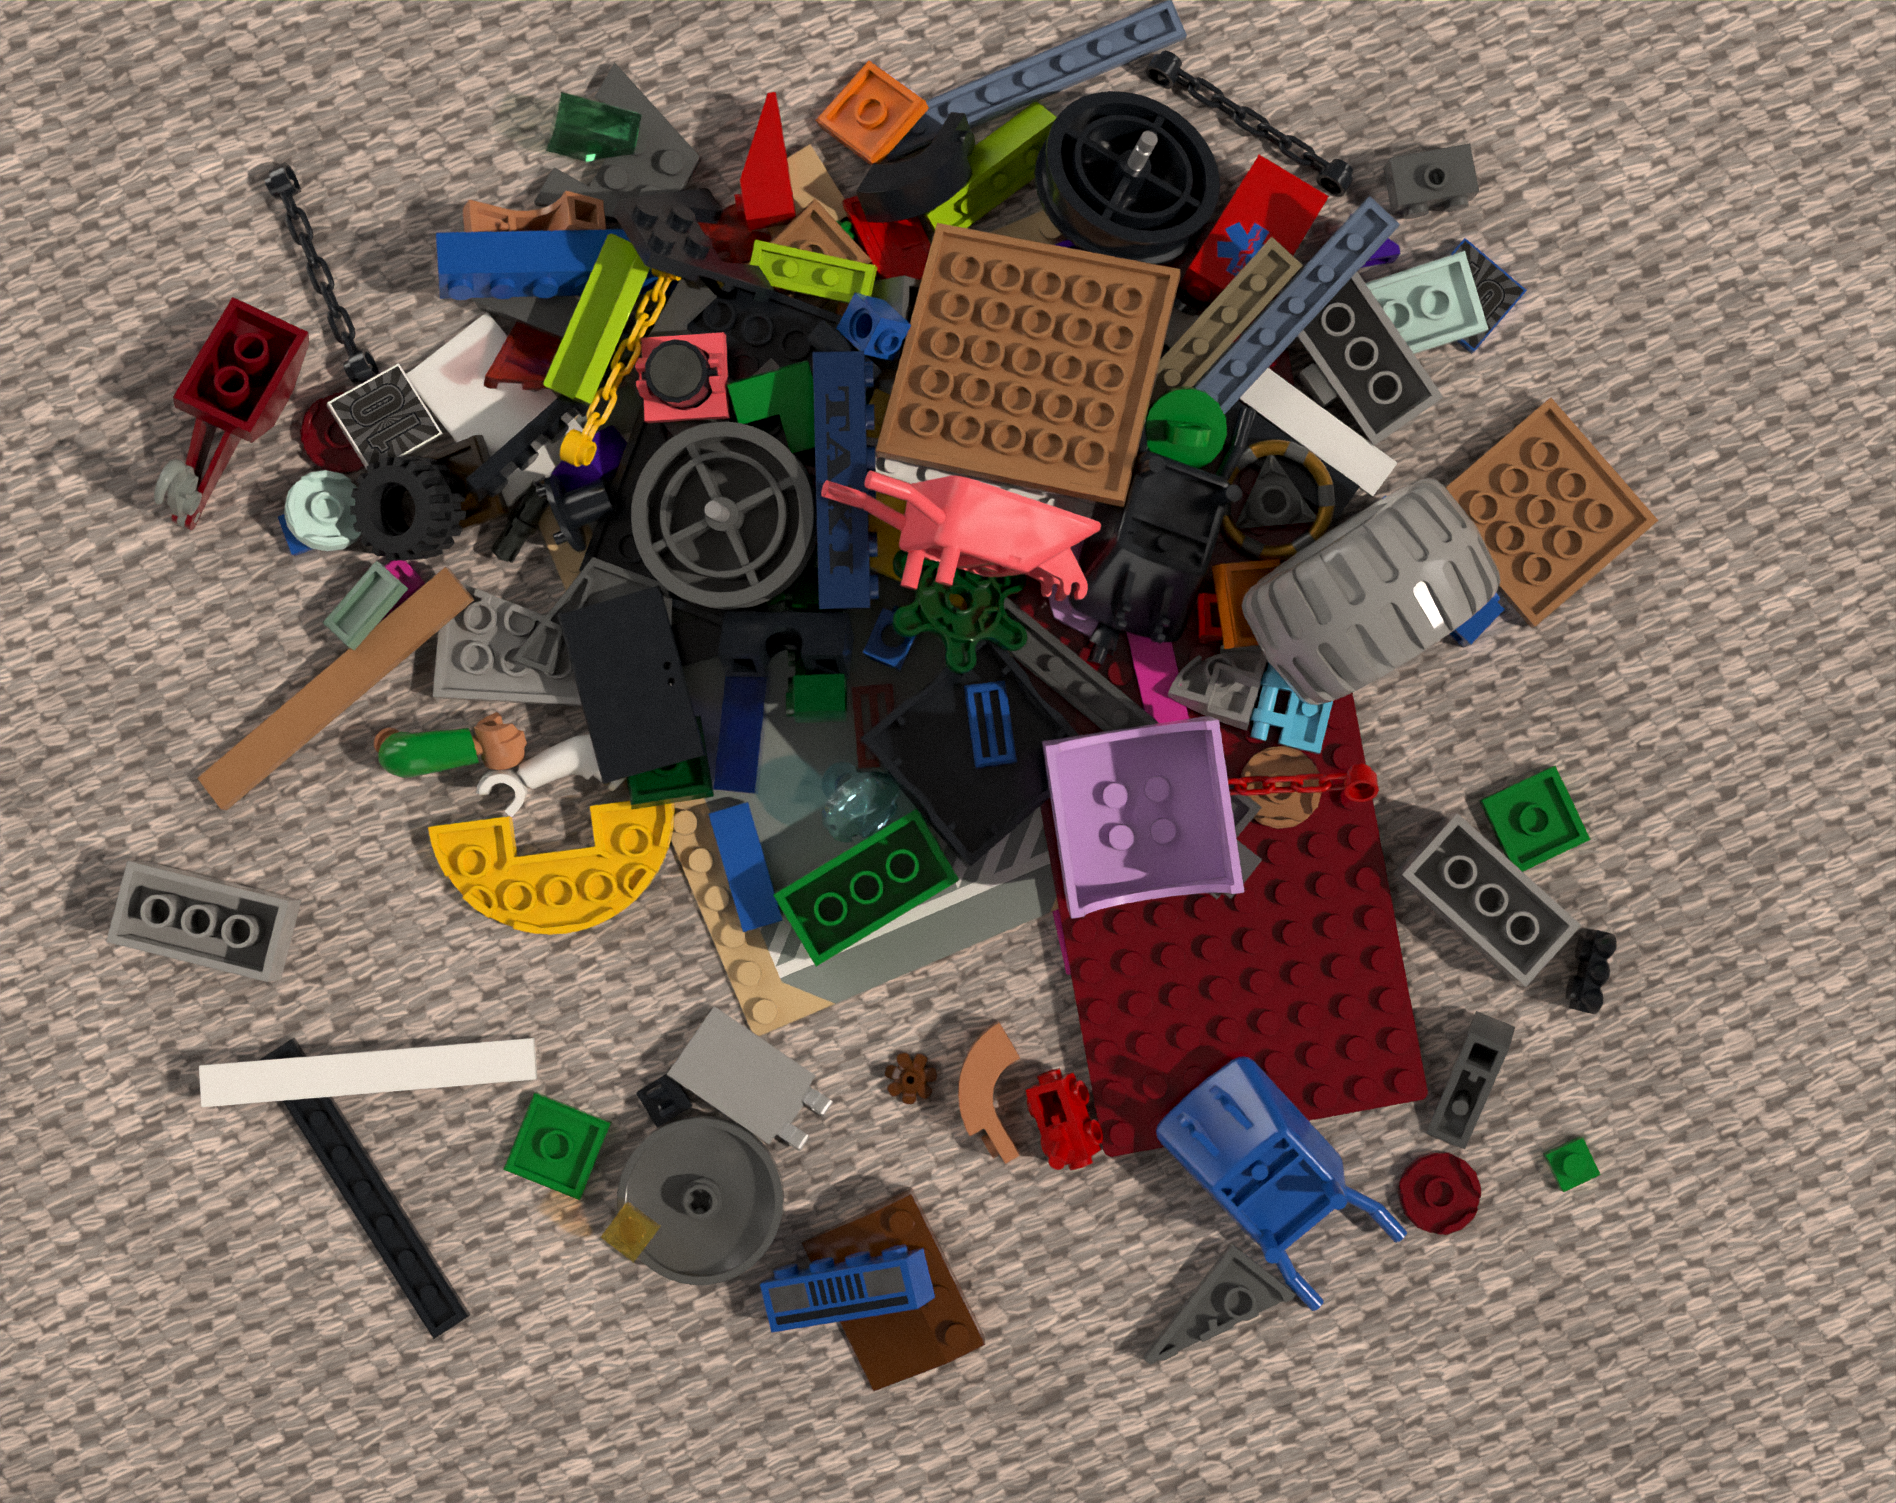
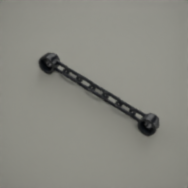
M1164 50L1161 54L1154 55L1145 69L1148 78L1165 89L1172 88L1175 82L1185 87L1193 98L1210 108H1218L1231 116L1234 122L1242 129L1256 137H1264L1278 146L1280 152L1302 166H1310L1318 171L1319 174L1316 181L1320 187L1337 197L1345 194L1353 181V169L1348 163L1340 159H1333L1332 162L1324 160L1315 154L1314 149L1295 136L1283 134L1272 127L1269 121L1249 107L1239 106L1226 98L1218 87L1203 78L1193 77L1182 70V62L1174 53ZM1158 75L1162 76L1165 79L1159 80ZM1201 85L1215 93L1211 96V101L1197 93ZM1246 113L1261 122L1257 125V130L1242 121L1246 118ZM1268 132L1272 133L1273 135H1275V136L1278 137L1279 139L1275 138L1274 136H1272V135L1269 134ZM1292 142L1307 151L1303 153L1302 158L1287 150L1291 148ZM1328 182L1334 185L1335 187L1329 188Z
M284 162L269 170V175L264 177L265 184L275 199H282L287 210L285 214L287 227L296 244L302 246L307 257L306 270L315 291L323 295L329 309L327 320L334 337L339 343L344 344L347 351L348 360L343 363L345 372L352 383H364L380 374L369 350L366 348L357 349L354 342L356 332L347 310L339 306L333 292L335 285L333 276L326 261L317 255L313 246L312 239L314 234L304 210L297 207L293 199L294 195L301 192V187L293 169ZM301 217L307 234L300 232L298 237L291 218L299 220ZM322 266L328 283L321 282L319 286L312 267L318 270ZM343 316L349 333L342 331L340 335L334 318L340 319Z

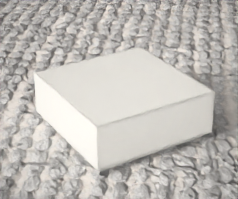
M1312 363L1300 372L1298 378L1319 406L1324 408L1334 401L1337 393L1316 364Z

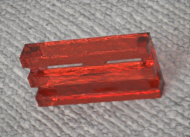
M880 684L851 687L858 769L881 767L875 759L866 760L865 747L860 743L861 737L864 736L861 695L869 694L871 728L879 723L877 693H885L887 715L895 709L893 685Z

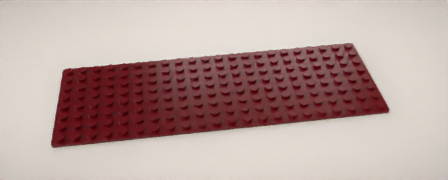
M1217 221L1205 223L1194 244L1181 256L1160 264L1161 266L1180 269L1179 287L1183 288L1180 286V283ZM1278 294L1275 295V297L1265 306V308L1277 297ZM1198 300L1201 309L1196 315L1200 317L1209 307L1210 303ZM1265 308L1256 316V318L1265 310ZM1163 345V349H1165L1166 351L1170 350L1168 347ZM1287 347L1268 368L1295 387ZM1223 445L1222 450L1212 462L1199 469L1215 475L1229 447ZM1252 463L1241 470L1232 485H1237L1242 490L1241 499L1231 503V516L1235 524L1261 471ZM1307 503L1314 512V514L1317 516L1318 510L1309 503ZM1314 522L1242 528L1239 530L1245 536L1265 545L1275 546L1290 543L1309 530ZM1220 529L1209 569L1199 594H1216L1212 566L1263 560L1256 559L1239 551L1229 542ZM1288 559L1280 560V564L1287 561ZM1025 574L1026 584L1020 592L1007 597L1143 708L1126 632L1120 631L1116 652L1114 651L1113 656L1107 654L1102 667L1088 662L1087 659L1092 647L1086 645L1089 637L1055 620L1048 597L1042 596L1041 583ZM1198 597L1181 638L1172 642L1178 673L1197 656H1201L1202 661L1209 657L1219 654L1221 645H1224L1223 640L1204 644L1200 643ZM1013 657L1028 675L1030 682L1040 697L1052 708L1060 712L1079 736L1104 732ZM1262 686L1260 688L1259 695L1254 708H1257ZM1278 690L1273 712L1285 715L1290 692ZM1353 693L1333 701L1320 754L1300 750L1313 762L1319 773H1347V770L1353 765H1366ZM1187 707L1189 719L1205 716ZM1219 721L1227 778H1240L1243 767L1253 755L1266 748L1282 746L1278 745L1281 728L1270 726L1266 741L1250 738L1253 721L1249 722L1247 731ZM1343 779L1332 780V784H1344ZM1344 790L1325 791L1321 793L1318 807L1306 820L1294 827L1275 829L1261 825L1252 819L1236 839L1261 858L1262 861L1244 882V893H1237L1232 899H1228L1221 894L1216 900L1208 893L1170 896L1112 906L1093 911L1084 917L1071 919L1066 903L1051 798L1040 806L1097 1121L1103 1133L1102 1148L1107 1156L1115 1157L1164 1148L1156 1135V1128L1159 1122L1185 1096L1209 1076L1233 1059L1242 1056L1252 1059L1309 1121L1419 1101L1427 1097L1428 1089L1373 799L1366 802H1354L1345 796Z

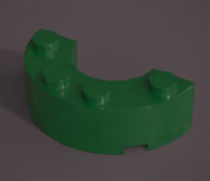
M805 568L798 579L784 591L785 610L813 613L832 610L844 613V609H819L818 568ZM792 649L787 650L788 666L795 667V676L788 677V692H786L787 718L794 717L796 724L847 722V678H845L844 674L807 675L801 652Z

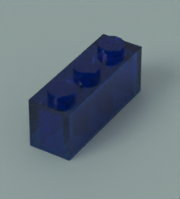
M769 670L767 677L725 676L714 790L758 795L771 677Z

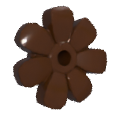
M901 1052L896 1058L898 1066L890 1064L885 1069V1076L893 1079L887 1086L889 1094L894 1097L902 1093V1101L905 1104H914L916 1102V1094L923 1099H927L933 1092L927 1083L937 1079L936 1069L925 1068L928 1057L922 1053L916 1054L914 1059L911 1060L909 1053ZM912 1076L914 1080L908 1081L907 1077Z

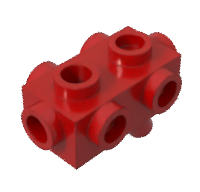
M1060 1068L1037 1075L1038 1083L1025 1090L1027 1094V1107L1030 1115L1037 1122L1041 1134V1147L1044 1154L1049 1158L1048 1163L1050 1167L1055 1170H1061L1065 1165H1068L1071 1171L1093 1163L1091 1157L1101 1150L1099 1144L1103 1141V1133L1100 1124L1095 1119L1090 1120L1085 1105L1089 1102V1093L1085 1083L1081 1080L1077 1081L1074 1072L1062 1075Z

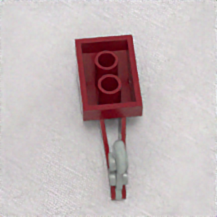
M231 298L173 396L175 408L196 417L186 463L184 464L179 459L169 461L160 473L154 491V501L156 504L163 503L166 490L168 491L167 505L171 508V521L192 531L196 527L210 495L241 438L253 443L274 427L295 388L310 343L309 332L239 299ZM218 427L225 432L198 488Z

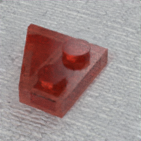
M516 321L485 375L484 386L489 389H497L498 383L522 384V390L539 391L541 389H548L543 383L561 340Z

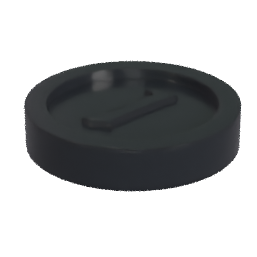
M1178 286L1173 306L1185 314L1195 316L1201 309L1200 303L1186 290Z

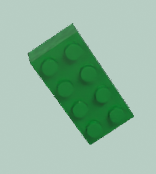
M915 809L775 893L773 896L817 967L958 882L959 878L920 813Z

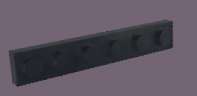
M655 324L647 328L643 338L649 336ZM621 342L613 352L597 391L605 386L612 372L611 362ZM627 346L619 362L624 363L625 368L634 351H629ZM623 376L620 385L625 381L626 376ZM561 394L466 478L467 491L478 502L487 495L492 498L499 494L508 484L507 477L517 468L521 471L528 468L539 456L537 451L548 441L553 444L561 439L569 429L567 424L578 414L581 417L586 416L589 406Z

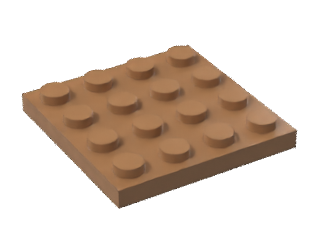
M1551 397L1445 487L1476 524L1499 570L1501 581L1498 590L1531 628L1536 627L1659 521Z

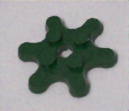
M899 550L893 558V571L901 579L908 552ZM924 558L917 590H914L915 601L908 606L900 607L893 615V628L901 637H912L920 632H930L936 635L945 646L947 668L953 673H967L976 664L975 646L980 640L991 641L1005 651H1017L1026 644L1027 632L1025 628L1008 617L1004 609L1005 598L1020 592L1024 588L1026 576L1025 574L1004 577H983L956 568L952 586H946L935 582L939 562ZM958 594L962 596L967 603V610L956 609L954 611L949 595Z

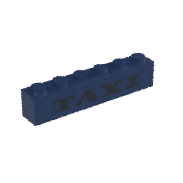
M864 351L813 352L819 609L871 608V599H879L878 574H870V557H878L877 532H869V515L872 514L863 509L822 497L821 491L825 481L828 480L865 492L876 499V491L864 486L868 472H876L875 447H867V430H875L874 404H866V387H874L873 362H865Z

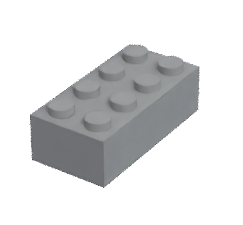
M1358 272L1354 274L1297 336L1374 446L1444 398Z
M1458 813L1447 814L1393 873L1515 985L1527 987L1582 926Z
M143 860L127 861L106 942L265 982L281 980L301 900Z

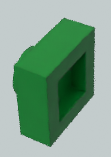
M1581 1136L1543 1153L1562 1192H1566L1601 1175L1584 1138Z

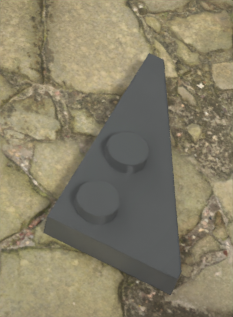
M1231 1243L1147 1350L1143 1359L1150 1365L1159 1360L1165 1361L1177 1355L1178 1351L1199 1341L1209 1340L1232 1329L1235 1324L1241 1321H1248L1259 1316L1260 1312L1283 1301L1286 1303L1292 1300L1296 1294Z

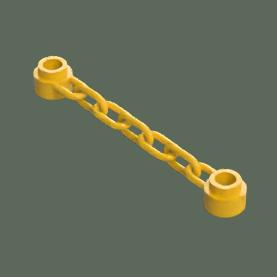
M651 269L652 275L658 277L653 289L646 292L636 311L635 318L637 322L629 338L621 342L612 359V372L605 386L596 392L587 410V422L583 431L580 432L572 429L565 436L559 453L562 461L576 467L580 465L588 466L592 462L597 449V445L592 439L598 427L608 420L616 404V391L623 376L628 375L632 371L641 353V338H643L647 328L657 321L665 304V292L672 280L679 281L682 277ZM650 297L653 302H658L651 318L647 313H643ZM627 346V349L631 352L634 351L625 368L624 363L619 362ZM601 396L604 400L609 401L602 417L600 413L594 412Z

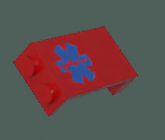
M1259 154L1189 266L1180 286L1187 289L1188 293L1196 300L1211 304L1271 237L1293 256L1329 196Z

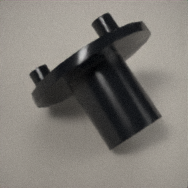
M549 474L544 479V485L536 488L540 499L548 498L554 517L561 531L553 534L556 544L560 545L568 541L571 547L579 553L587 547L582 526L618 511L612 490L603 477L567 492L557 476Z

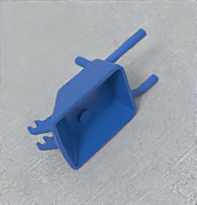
M1242 1056L1233 1059L1209 1076L1185 1096L1157 1125L1156 1135L1160 1143L1243 1232L1261 1247L1266 1261L1271 1264L1276 1263L1285 1283L1311 1311L1319 1309L1324 1300L1295 1270L1285 1250L1334 1209H1343L1348 1202L1367 1212L1395 1243L1403 1240L1407 1234V1231L1381 1203L1346 1186L1343 1160L1339 1153L1249 1057Z

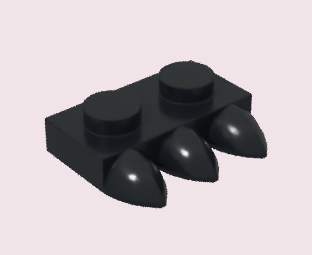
M1587 929L1586 936L1581 935L1579 937L1575 950V958L1580 960L1577 975H1571L1565 994L1566 999L1570 1000V1009L1590 1014H1597L1601 1009L1603 993L1600 988L1610 977V966L1607 959L1614 954L1617 947L1614 934Z

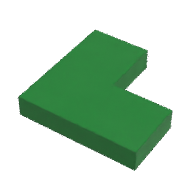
M808 360L727 383L738 423L746 424L779 414L788 447L792 454L815 447L814 387Z

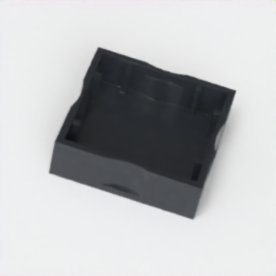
M988 640L977 642L975 646L976 664L967 673H953L945 666L936 678L916 695L906 699L862 736L860 743L967 868L972 866L1050 798L1042 741L1079 736L1060 712L1052 708L1040 697L1030 682L1028 675L1007 651ZM1005 680L1017 763L975 769L964 686ZM991 691L990 699L999 756L1007 755L998 691ZM981 693L974 694L982 755L985 758L990 757L982 696Z

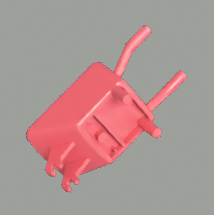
M869 471L864 482L865 488L906 500L904 515L867 495L865 492L828 480L825 481L822 487V497L863 509L901 531L899 548L908 552L900 584L904 588L917 590L924 558L939 562L935 582L946 586H952L956 568L983 577L1026 574L1041 583L1043 597H1050L1052 586L1055 584L1057 586L1056 601H1063L1070 594L1073 582L1077 586L1074 594L1076 600L1083 599L1087 594V581L1071 547L1100 531L1101 523L974 479L956 475L910 484L874 471Z

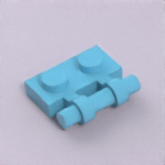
M1268 662L1266 672H1264L1261 680L1262 690L1258 706L1253 708L1250 721H1253L1250 738L1266 741L1269 727L1274 726L1281 728L1278 745L1320 754L1333 701L1319 705L1306 704L1298 698L1280 674ZM1278 690L1290 692L1285 715L1273 712Z

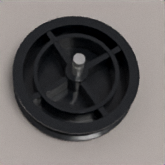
M1120 91L1099 92L1081 97L1069 104L1055 119L1035 163L1036 191L1046 215L1058 231L1081 250L1156 265L1172 261L1181 256L1194 244L1203 226L1214 212L1219 198L1220 178L1217 163L1202 135L1189 121L1170 107L1135 93Z

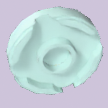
M324 470L310 472L301 477V480L296 482L295 485L293 484L286 497L284 515L287 527L297 540L310 548L327 552L344 549L358 540L362 532H355L353 523L357 522L356 516L350 514V506H355V499L351 497L352 490L357 487L350 482V478L341 473Z

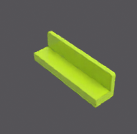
M1033 102L975 145L972 154L968 156L973 173L969 181L948 201L923 214L932 231L935 233L937 223L968 228L1034 179L1038 153L1048 138L1049 131L1057 117L1040 103Z
M612 233L606 237L543 383L546 388L586 406H590L650 269L645 266L631 242Z

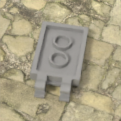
M715 1006L667 1073L668 1077L751 1132L767 1145L771 1143L776 1135L798 1151H801L810 1137L791 1124L803 1105H806L823 1117L833 1103L832 1100L809 1086L816 1075Z

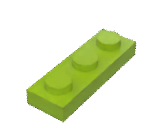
M755 240L750 265L760 267L773 288L847 304L850 303L854 293L871 297L877 272L875 265Z

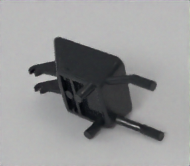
M1156 374V378H1155L1153 390H1154V387H1155V383H1156L1158 374ZM1240 407L1229 449L1215 475L1148 451L1145 419L1124 507L1095 502L1091 519L1100 522L1101 528L1100 531L1084 540L1078 564L1087 581L1088 590L1083 599L1076 600L1074 594L1077 586L1074 582L1072 583L1068 601L1075 611L1117 630L1151 639L1152 642L1157 644L1162 642L1171 643L1181 638L1207 575L1226 507L1242 497L1241 488L1237 485H1230L1228 481L1243 451L1246 449L1256 414L1255 410L1248 407Z

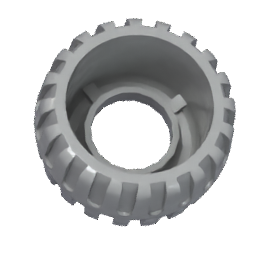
M1425 478L1414 481L1394 491L1389 496L1378 500L1298 551L1294 556L1281 563L1272 572L1253 585L1245 594L1241 606L1243 615L1266 660L1275 668L1300 700L1306 704L1319 705L1337 700L1357 691L1440 641L1490 601L1498 590L1501 579L1499 570L1476 524L1442 483L1436 479Z

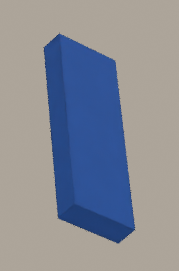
M749 802L709 813L708 815L743 932L783 921L779 904L773 896L775 894L774 886Z

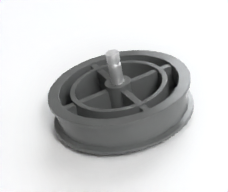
M713 422L694 426L664 443L653 454L641 472L635 487L631 507V523L635 544L651 574L664 587L677 596L702 606L721 610H737L757 606L775 598L788 589L808 565L817 544L816 488L800 459L768 433L753 426L734 422Z

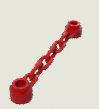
M1365 764L1353 765L1347 770V773L1228 778V785L1234 784V789H1229L1230 795L1250 796L1270 793H1317L1344 790L1345 796L1349 800L1366 802L1375 798L1379 792L1377 774L1370 766ZM1343 779L1344 784H1332V780ZM1303 780H1319V786L1303 787ZM1262 782L1263 789H1247V783ZM1290 782V786L1275 787V783Z

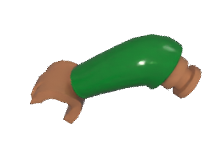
M496 712L480 720L473 727L475 735L472 736L469 728L410 733L399 732L397 729L389 727L381 730L375 736L374 748L378 753L379 763L385 771L401 778H411L479 763L477 756L479 754L485 767L492 770L509 769L523 761L525 756L524 747L527 743L524 731L518 730L512 723L503 724L501 715Z

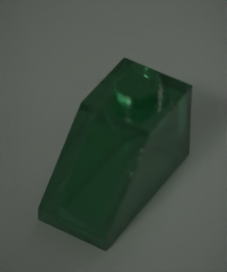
M561 92L552 117L546 151L585 162L634 154L642 114Z

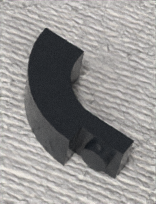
M950 112L932 143L917 156L895 164L873 163L856 190L867 222H896L919 216L945 203L963 188L973 175L968 156L972 154L975 146V137L970 130L965 113Z

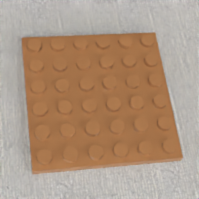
M937 223L910 321L911 327L906 336L876 447L877 457L1124 507L1180 280V269Z

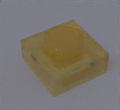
M628 1201L602 1234L601 1238L634 1263L661 1226Z

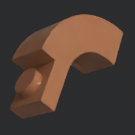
M565 191L561 198L553 204L537 210L516 211L470 199L463 208L464 232L606 230L603 200L570 191Z
M997 1020L978 1036L968 1050L960 1071L958 1098L961 1117L969 1136L985 1129L987 1134L982 1136L981 1139L993 1159L1000 1155L1006 1164L1020 1155L994 1109L993 1091L995 1083L1003 1070L1020 1059V1056L999 1020Z

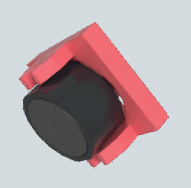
M722 332L641 338L642 358H638L635 368L639 373V380L636 381L639 395L644 399L645 422L661 423L730 418L726 334ZM711 389H712V393H711L710 397H709L705 402H703L700 406L694 407L695 405H697V404H699L701 401H703L705 398H707L709 392H710Z

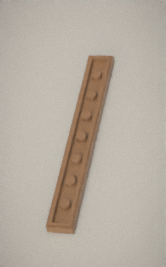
M443 568L376 625L355 651L349 648L202 773L198 780L220 809L228 810L474 601L473 597L449 568Z

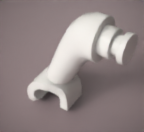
M590 734L575 736L560 742L519 764V767L515 766L505 770L490 769L480 779L476 794L489 795L492 786L498 783L509 785L514 789L515 797L507 805L505 812L510 817H513L522 806L527 796L528 787L535 789L569 775L583 776L587 780L593 775L602 782ZM625 778L611 782L607 788L614 791Z

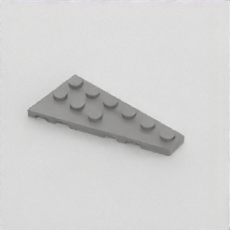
M461 583L473 597L474 601L438 631L433 697L437 699L582 706L566 644L554 675L512 660L546 616Z

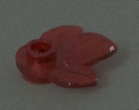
M736 204L729 205L723 209L717 224L697 222L704 234L711 239L712 246L717 254L723 251L730 253L727 258H720L724 262L749 263L755 240L771 241L769 234L760 231H749L746 218L738 219Z

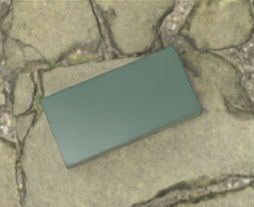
M376 561L322 623L345 645L355 651L409 588L385 566Z

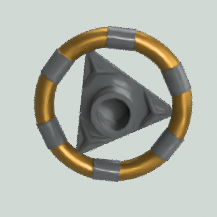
M1285 440L1260 441L1246 446L1228 482L1232 485L1235 477L1241 470L1258 458L1267 456L1236 524L1231 516V504H1228L1220 529L1229 542L1245 554L1262 560H1286L1319 539L1327 531L1335 508L1334 484L1325 465L1309 449ZM1273 455H1281L1304 465L1313 475L1318 491L1319 510L1317 516ZM1314 522L1309 530L1290 543L1275 546L1265 545L1245 536L1239 530L1242 528Z

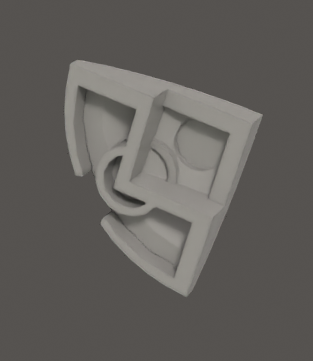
M1221 645L1219 654L1209 657L1202 661L1201 656L1191 660L1173 681L1168 697L1200 714L1216 718L1220 722L1247 731L1268 661L1259 645L1224 649V645Z

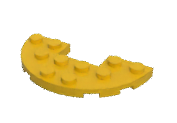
M630 801L590 806L595 846L517 856L513 819L510 816L430 826L428 831L433 851L444 875L449 877L453 885L463 895L462 898L474 909L488 918H493L513 927L515 930L533 934H566L596 926L613 918L642 895L659 872L665 860L671 842L675 810L674 803L633 810L631 809Z

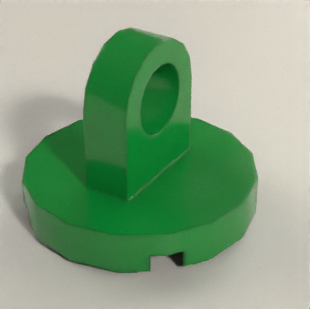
M1190 386L1172 388L1159 396L1148 408L1146 428L1147 445L1150 451L1199 469L1212 462L1222 450L1227 436L1226 417L1219 403L1205 391Z

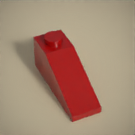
M776 92L767 93L741 174L740 185L742 193L734 194L738 219L746 218L749 231L788 225L796 217Z

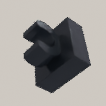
M667 1073L636 1092L657 1128L693 1106L684 1088L668 1077Z

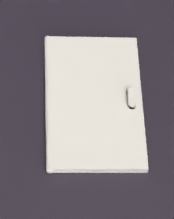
M488 312L413 370L406 373L418 395L454 440L460 442L474 435H483L490 457L557 399L551 389L544 386L543 379ZM575 419L567 424L569 429L561 439L553 444L548 441L537 451L539 456L528 468L523 471L517 468L507 477L508 484L502 490L507 506H512L515 501L526 494L533 481L541 482L562 461L559 456L560 447L567 433L572 429L580 432L583 431Z

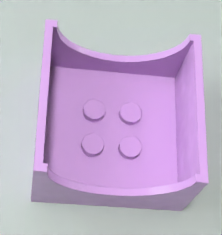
M1204 716L1042 741L1066 903L1071 919L1084 917L1086 914L1100 909L1149 899L1199 893H1244L1218 719Z

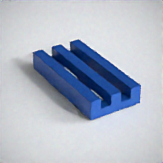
M1005 680L964 686L975 769L988 766L996 767L1003 764H1016L1017 758ZM991 691H998L1007 755L999 756L990 699ZM981 693L990 752V757L985 758L982 755L974 694Z

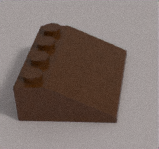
M912 1188L801 1242L810 1262L832 1257L834 1264L846 1262L845 1257L863 1251H869L871 1257L881 1256L882 1250L898 1245H906L908 1251L924 1249L935 1294L934 1299L919 1309L840 1321L873 1391L950 1363L985 1345L983 1331Z

